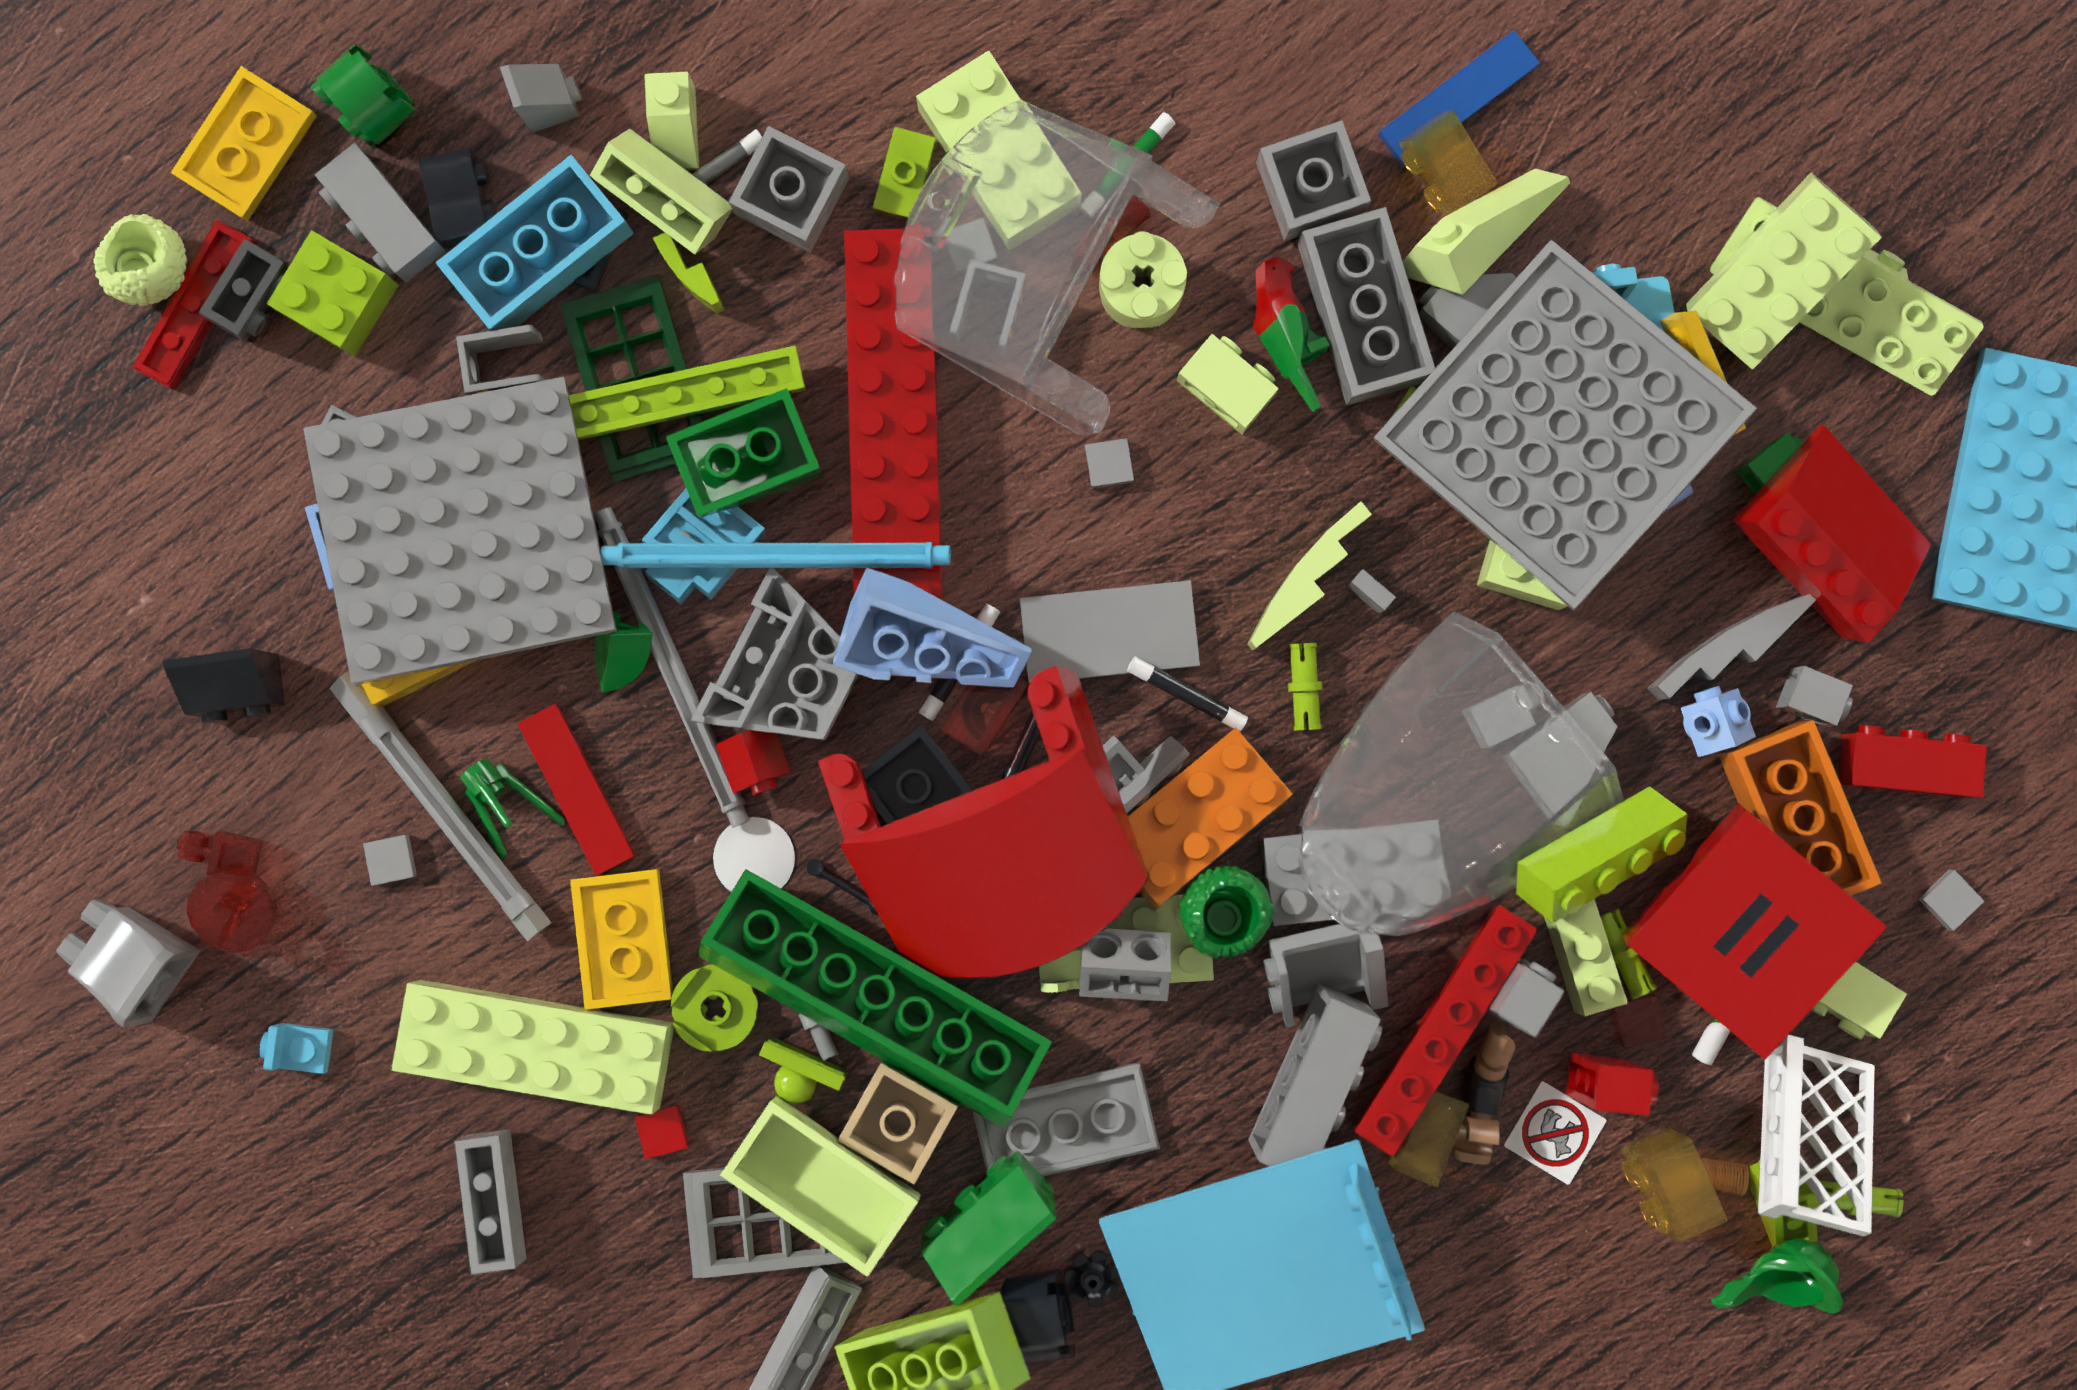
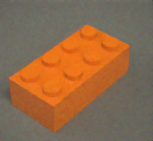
M1814 720L1796 722L1718 754L1738 804L1740 803L1848 894L1852 896L1882 884Z
M1234 728L1128 816L1149 876V880L1140 894L1154 911L1183 889L1193 878L1202 873L1293 795L1237 728Z

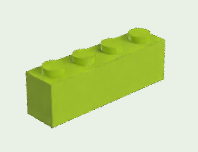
M1649 786L1518 861L1516 894L1551 923H1554L1568 914L1577 912L1583 905L1598 896L1611 892L1617 885L1630 877L1645 872L1649 866L1664 857L1677 853L1684 846L1686 840L1687 813Z

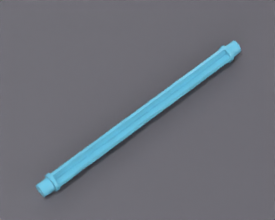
M932 542L619 543L618 546H602L600 556L603 565H618L620 569H932L933 565H950L951 548L950 545L933 546Z

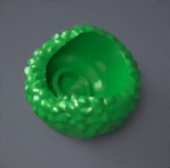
M1216 866L1214 870L1208 869L1206 873L1199 874L1186 887L1178 904L1179 916L1182 919V925L1187 933V938L1201 954L1211 956L1213 959L1220 956L1230 958L1251 950L1271 926L1275 910L1263 883L1254 877L1252 873L1247 872L1245 869L1240 870L1236 866H1223L1222 868Z

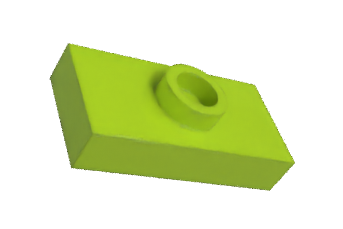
M894 127L873 204L874 213L915 223L936 145V137Z

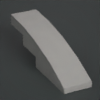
M1811 594L1800 596L1754 613L1731 625L1680 658L1647 689L1658 700L1669 699L1692 675L1701 682L1713 680L1735 657L1743 664L1757 661L1816 599Z

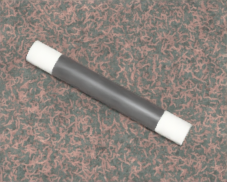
M757 129L692 175L705 185H708L755 152L762 136Z

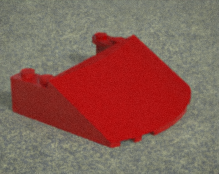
M1055 665L1037 673L1030 681L1028 687V699L1050 759L1049 762L880 827L861 767L853 757L845 754H834L818 760L844 838V842L839 843L901 956L933 975L953 978L996 977L1026 971L1059 959L1092 940V937L1120 917L1125 907L1137 893L1141 892L1149 880L1075 670Z

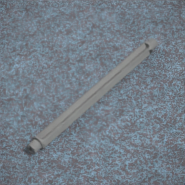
M611 507L602 509L594 514L600 528L598 534L605 546H618L619 543H629L624 533L623 525L621 522H617ZM614 565L639 623L645 624L653 633L651 651L718 799L722 814L726 813L732 828L750 821L744 808V804H746L744 798H742L740 792H732L716 747L718 742L710 724L691 721L700 701L641 569H620L618 565Z

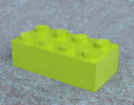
M1000 1292L965 1301L958 1306L954 1304L867 1328L834 1346L849 1390H1014L1031 1379Z

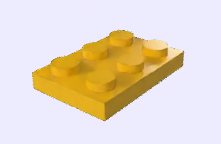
M241 66L171 173L248 222L317 115L309 108Z
M659 869L570 880L585 1010L670 1000L673 995Z

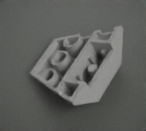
M769 568L751 603L755 609L717 683L710 682L691 721L826 740L859 674L833 666L840 635L774 568Z

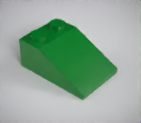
M787 388L666 436L698 518L780 494L823 477L817 458Z

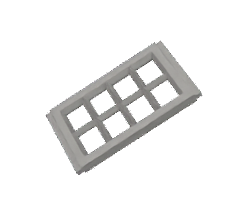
M725 1167L683 1173L693 1278H709L847 1263L822 1245H820V1249L792 1252L790 1223L774 1212L750 1214L749 1195L739 1188L740 1215L713 1218L709 1185L730 1183L720 1176ZM779 1220L782 1253L755 1256L751 1223ZM741 1224L744 1257L717 1260L714 1227Z

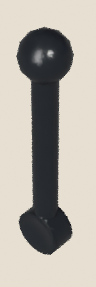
M813 859L807 864V871L810 875L825 878L868 905L870 912L878 915L868 895L825 869V865L821 860Z

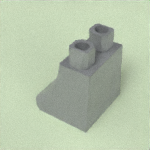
M101 899L90 901L82 912L80 919L95 928L96 931L89 941L78 933H70L64 938L56 953L71 965L68 973L98 999L114 1021L121 1027L128 1028L152 1022L201 950L128 906L116 907Z

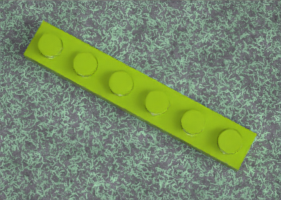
M796 346L572 394L569 395L578 440L751 403L786 388L790 394L805 391L806 387Z

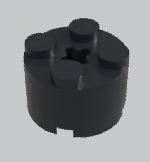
M1060 1269L1007 1277L1004 1285H1002V1291H998L1002 1297L1026 1366L1072 1359L1075 1356L1076 1344L1067 1345V1333L1075 1332L1066 1283L1057 1284L1056 1282L1062 1275Z

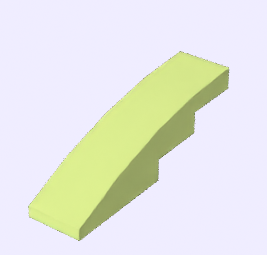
M1362 501L1327 530L1289 573L1267 605L1247 644L1252 651L1325 595L1315 581L1348 555L1338 541L1372 515Z

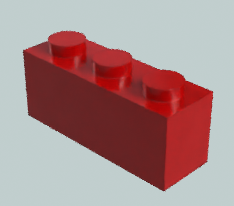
M1864 725L1857 727V733L1842 734L1838 776L1841 786L1962 798L1983 797L1987 745L1971 744V736L1944 734L1943 741L1928 740L1927 731L1901 730L1900 737L1884 735V727Z
M1570 1051L1566 1095L1594 1110L1649 1116L1650 1105H1655L1658 1099L1659 1084L1658 1079L1653 1078L1654 1070L1625 1058Z

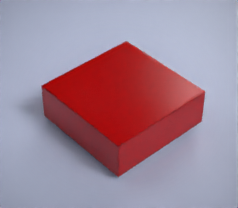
M679 1104L659 1109L652 1115L643 1113L635 1116L645 1159L689 1147Z

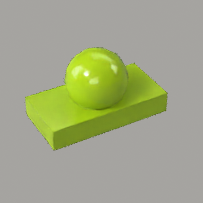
M773 1036L764 1042L759 1056L782 1065L775 1075V1091L781 1099L793 1105L803 1104L810 1100L816 1091L817 1082L839 1091L849 1073L847 1069L829 1061H823L822 1058Z

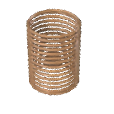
M1702 1158L1697 1169V1186L1699 1190L1739 1196L1745 1195L1749 1184V1169L1746 1164Z

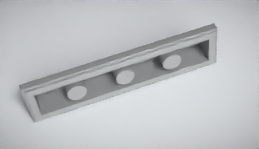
M814 1266L749 1390H810L863 1288L824 1266Z

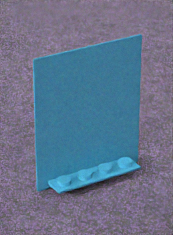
M1359 1140L1345 1142L1339 1146L1099 1219V1224L1131 1303L1133 1315L1136 1316L1164 1390H1225L1406 1336L1407 1341L1412 1340V1334L1425 1330L1410 1287V1281H1408L1393 1239L1395 1235L1392 1234L1379 1199V1188L1374 1185Z

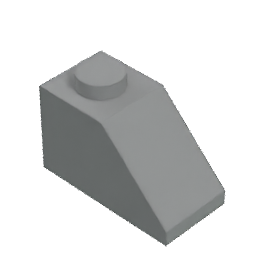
M510 64L500 67L512 105L532 133L580 117L575 103L582 100L578 85L573 75L566 77L559 64Z
M1512 273L1481 275L1463 295L1431 285L1418 300L1424 306L1419 312L1420 320L1453 349L1517 277Z

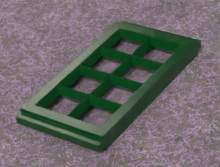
M659 275L560 304L585 391L688 369ZM652 302L659 329L628 337L621 312ZM613 314L620 340L590 349L582 323ZM662 338L670 364L639 373L632 347ZM624 350L631 376L600 385L593 358ZM701 414L686 417L689 427L703 422ZM655 424L646 425L652 444L651 447L622 456L615 432L599 436L613 483L677 465L668 442L660 444Z

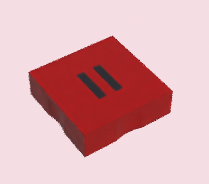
M1739 803L1697 849L1687 868L1674 881L1660 890L1624 930L1622 936L1630 948L1766 1060L1883 933L1887 926Z

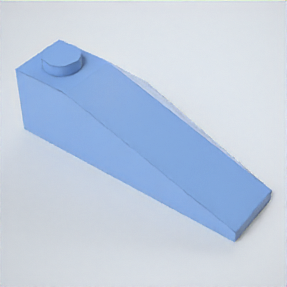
M866 568L850 603L833 660V666L875 680H890V676L916 677V682L931 683V678L957 679L960 684L1014 687L1031 655V648L907 581Z

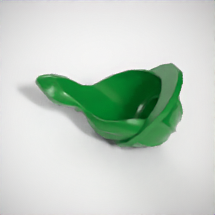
M1792 1239L1782 1244L1774 1245L1771 1248V1252L1762 1255L1756 1260L1748 1274L1745 1273L1742 1275V1278L1726 1283L1721 1293L1711 1298V1303L1719 1309H1731L1739 1306L1749 1298L1759 1295L1789 1307H1806L1811 1305L1823 1312L1835 1314L1843 1308L1842 1297L1836 1288L1839 1280V1270L1831 1253L1827 1252L1822 1245L1805 1239Z

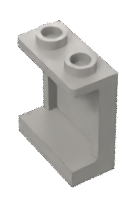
M1372 917L1269 940L1271 958L1264 960V966L1269 985H1275V987L1268 988V994L1273 1013H1282L1286 1028L1295 1026L1292 1007L1308 1004L1318 982L1347 995L1365 991L1372 1010L1389 1007L1384 951Z

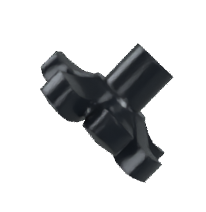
M1095 1250L1091 1260L1084 1253H1078L1073 1257L1076 1269H1067L1065 1271V1283L1075 1285L1070 1290L1069 1295L1076 1303L1081 1302L1087 1297L1091 1308L1100 1307L1102 1305V1295L1113 1298L1118 1292L1117 1285L1111 1282V1280L1119 1276L1117 1267L1113 1263L1105 1266L1107 1258L1104 1252Z

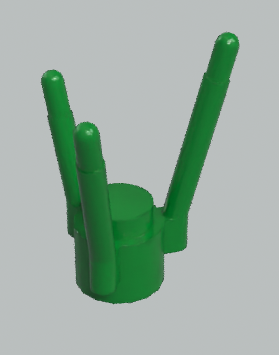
M484 758L470 766L460 776V779L467 787L465 793L474 804L500 858H505L507 852L485 803L490 805L504 827L509 828L512 826L511 820L497 800V797L506 789L502 782L505 781L559 825L566 824V819L514 777L503 763L495 767L489 758Z

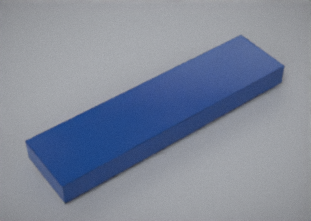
M1513 30L1381 129L1378 137L1402 168H1405L1534 71L1540 62L1516 31Z

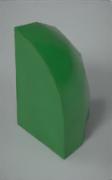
M613 613L617 632L598 635L595 638V665L602 693L619 690L633 682L644 670L650 655L653 633L641 622L638 623V628L620 622L621 614Z

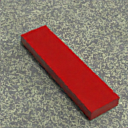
M217 219L215 220L184 275L185 279L181 282L179 290L174 292L132 366L133 369L175 390L212 325L210 321L199 313L200 309L243 240L246 239L257 245L255 240Z
M555 703L517 723L595 876H600L636 857L637 855L559 704Z

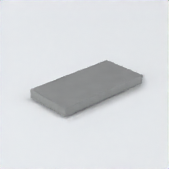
M1191 580L1020 598L1024 645L1031 648V655L1026 662L1029 684L1037 673L1055 665L1075 670L1079 679L1131 674L1127 672V669L1135 656L1160 670L1200 666Z
M1140 1062L1027 1088L1012 1118L1004 1128L973 1111L986 1171L999 1158L1003 1156L1009 1158L1017 1150L1042 1176H1047L1160 1149Z

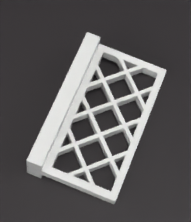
M1788 1035L1765 1060L1758 1214L1771 1218L1785 1215L1860 1236L1871 1234L1875 1065L1804 1046L1803 1038ZM1803 1059L1814 1062L1825 1077L1814 1086L1803 1072ZM1843 1071L1859 1075V1092L1852 1096L1838 1077ZM1827 1083L1831 1085L1844 1103L1834 1111L1830 1109L1817 1091ZM1806 1098H1809L1823 1117L1813 1127L1801 1113L1802 1101ZM1846 1109L1851 1112L1858 1122V1134L1853 1138L1837 1118ZM1826 1124H1828L1842 1143V1146L1833 1153L1828 1150L1816 1133ZM1806 1139L1822 1160L1812 1169L1808 1167L1800 1156V1144ZM1846 1150L1857 1164V1176L1850 1180L1836 1161V1158ZM1825 1166L1841 1186L1831 1196L1815 1176ZM1806 1182L1820 1201V1204L1814 1209L1798 1205L1799 1186ZM1845 1193L1856 1206V1221L1846 1218L1834 1202Z

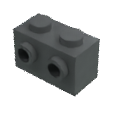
M244 239L199 313L211 323L246 343L250 334L256 337L266 324L268 315L264 312L269 306L266 303L287 271V265L282 260Z

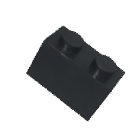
M248 648L163 660L165 673L184 714L201 717V723L228 721V713L244 711V717L266 716L271 714V707L285 705L279 654Z

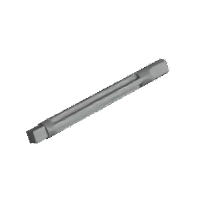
M349 671L341 675L329 689L372 744L378 747L502 906L501 909L528 942L541 934L552 922L492 850L399 731L398 725L383 706L371 704L362 684L354 685L351 683Z

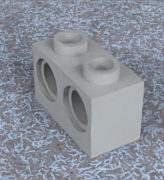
M1104 928L1092 937V940L1081 946L1080 997L1168 1001L1171 975V932Z

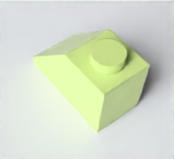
M689 73L645 74L646 117L651 144L686 171L699 170L696 91Z

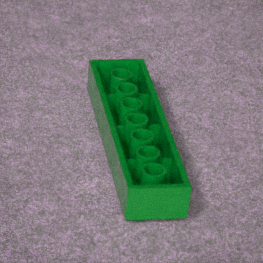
M747 869L744 870L700 942L699 957L1002 1128L1012 1118L1052 1041Z

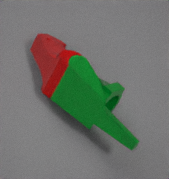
M1276 257L1264 261L1256 269L1257 307L1253 328L1284 379L1290 378L1311 411L1315 412L1321 408V404L1302 365L1310 363L1321 356L1330 344L1325 336L1322 337L1312 330L1307 311L1293 291L1291 274L1296 269L1289 261Z

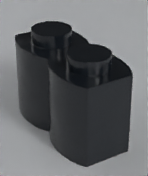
M470 148L419 159L436 240L444 249L456 247L497 214L493 200H486L484 185L490 184L486 162L483 158L478 159Z

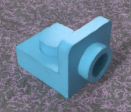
M289 1023L270 1026L268 1032L264 1033L260 1043V1057L264 1058L263 1069L270 1071L287 1069L320 1074L327 1073L334 1029Z

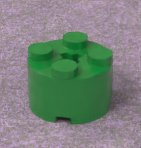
M354 43L317 77V81L311 85V88L328 106L333 104L342 113L338 120L353 137L357 139L360 136L370 147H373L383 142L417 109L412 106L413 101L387 70L384 67H378L376 64L370 65L368 61L373 56L359 44Z

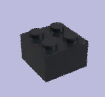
M923 725L915 729L862 771L873 806L887 824L974 791Z

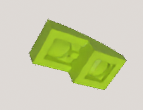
M663 233L654 237L653 239L660 253L684 287L715 313L718 314L725 311L703 263L687 268L678 246L671 236Z

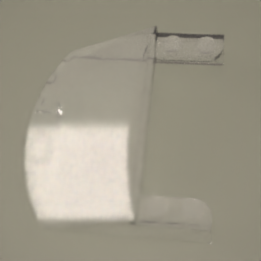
M1018 100L997 110L967 132L944 155L922 187L908 217L900 243L902 247L894 279L897 308L895 311L896 327L898 330L1078 435L1101 433L1110 414V403L1107 396L1097 387L1049 360L1047 357L1132 195L1189 229H1197L1207 225L1215 215L1220 203L1151 161L1153 155L1025 101Z

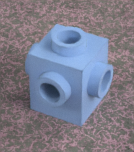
M1719 686L1694 694L1696 702L1681 708L1684 717V729L1692 739L1698 757L1738 746L1756 737L1750 722L1751 713L1749 706L1742 699L1738 688L1724 693L1721 692Z

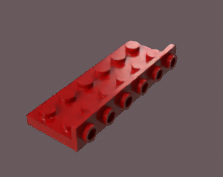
M1500 905L1492 908L1354 1124V1132L1389 1155L1396 1153L1536 933L1534 926Z

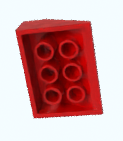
M1824 425L1818 426L1733 519L1737 526L1802 596L1811 594L1816 599L1811 606L1841 638L1869 643L1898 612L1931 547V543Z

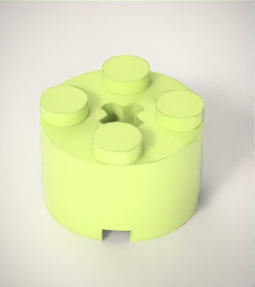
M1141 231L1119 240L1109 249L1101 265L1099 292L1104 309L1112 319L1125 327L1152 328L1162 325L1175 314L1182 301L1187 278L1185 263L1179 251L1169 241L1157 235ZM1135 277H1149L1150 287L1142 284L1139 288L1134 286Z

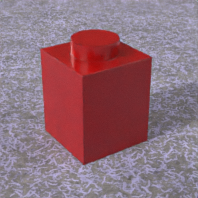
M749 730L716 744L733 793L751 789L754 796L777 787L775 779L791 773L776 733Z

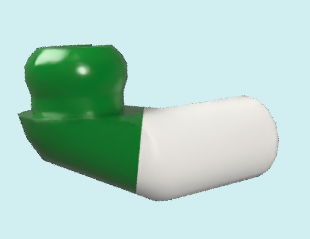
M1714 1019L1704 1030L1692 1055L1700 1062L1712 1065L1729 1033L1732 1032L1717 1019Z

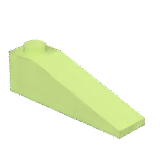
M1533 169L1443 217L1403 260L1407 278L1463 295L1570 184L1569 178Z

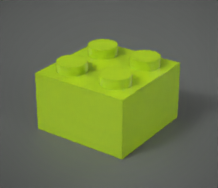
M311 230L266 304L355 357L399 285L384 272Z

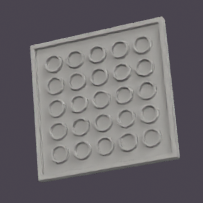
M1550 240L1374 436V441L1575 611L1752 416L1757 408L1559 245Z
M565 377L303 428L352 684L360 685L617 632Z

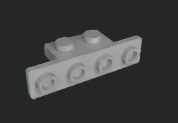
M1172 736L1168 737L1140 764L1116 737H1111L1103 745L1126 814L1133 807L1143 804L1149 798L1151 791L1161 781L1178 772L1183 761L1190 755L1186 748Z

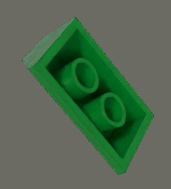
M1018 1150L1009 1158L1006 1156L999 1158L987 1171L986 1175L988 1177L976 1188L973 1185L965 1188L954 1201L955 1206L944 1216L940 1213L935 1215L922 1229L921 1253L950 1300L956 1306L962 1303L1057 1219L1053 1186Z

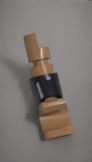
M1494 1018L1489 1024L1480 1047V1052L1469 1061L1465 1073L1464 1111H1470V1116H1458L1452 1136V1156L1461 1162L1481 1165L1488 1164L1493 1154V1144L1499 1145V1121L1491 1118L1492 1115H1499L1505 1087L1509 1079L1508 1063L1514 1054L1515 1043L1507 1036L1506 1028Z

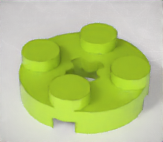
M713 964L700 967L686 974L677 984L671 998L673 1023L677 1033L687 1044L702 1051H722L738 1045L748 1037L758 1019L760 999L755 988ZM709 997L715 1000L721 997L725 1001L722 1006L726 1010L724 1017L716 1015L710 1019L705 1015L708 1011L707 1005L704 1004L706 998Z

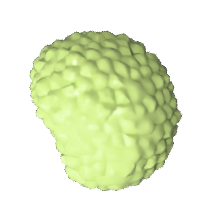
M147 214L124 216L111 227L104 240L100 242V247L95 251L93 261L96 270L95 277L99 279V285L103 287L107 295L113 296L129 305L147 306L167 299L173 292L179 290L181 282L185 279L183 273L186 271L187 257L181 237L170 226L164 224L162 220H157Z

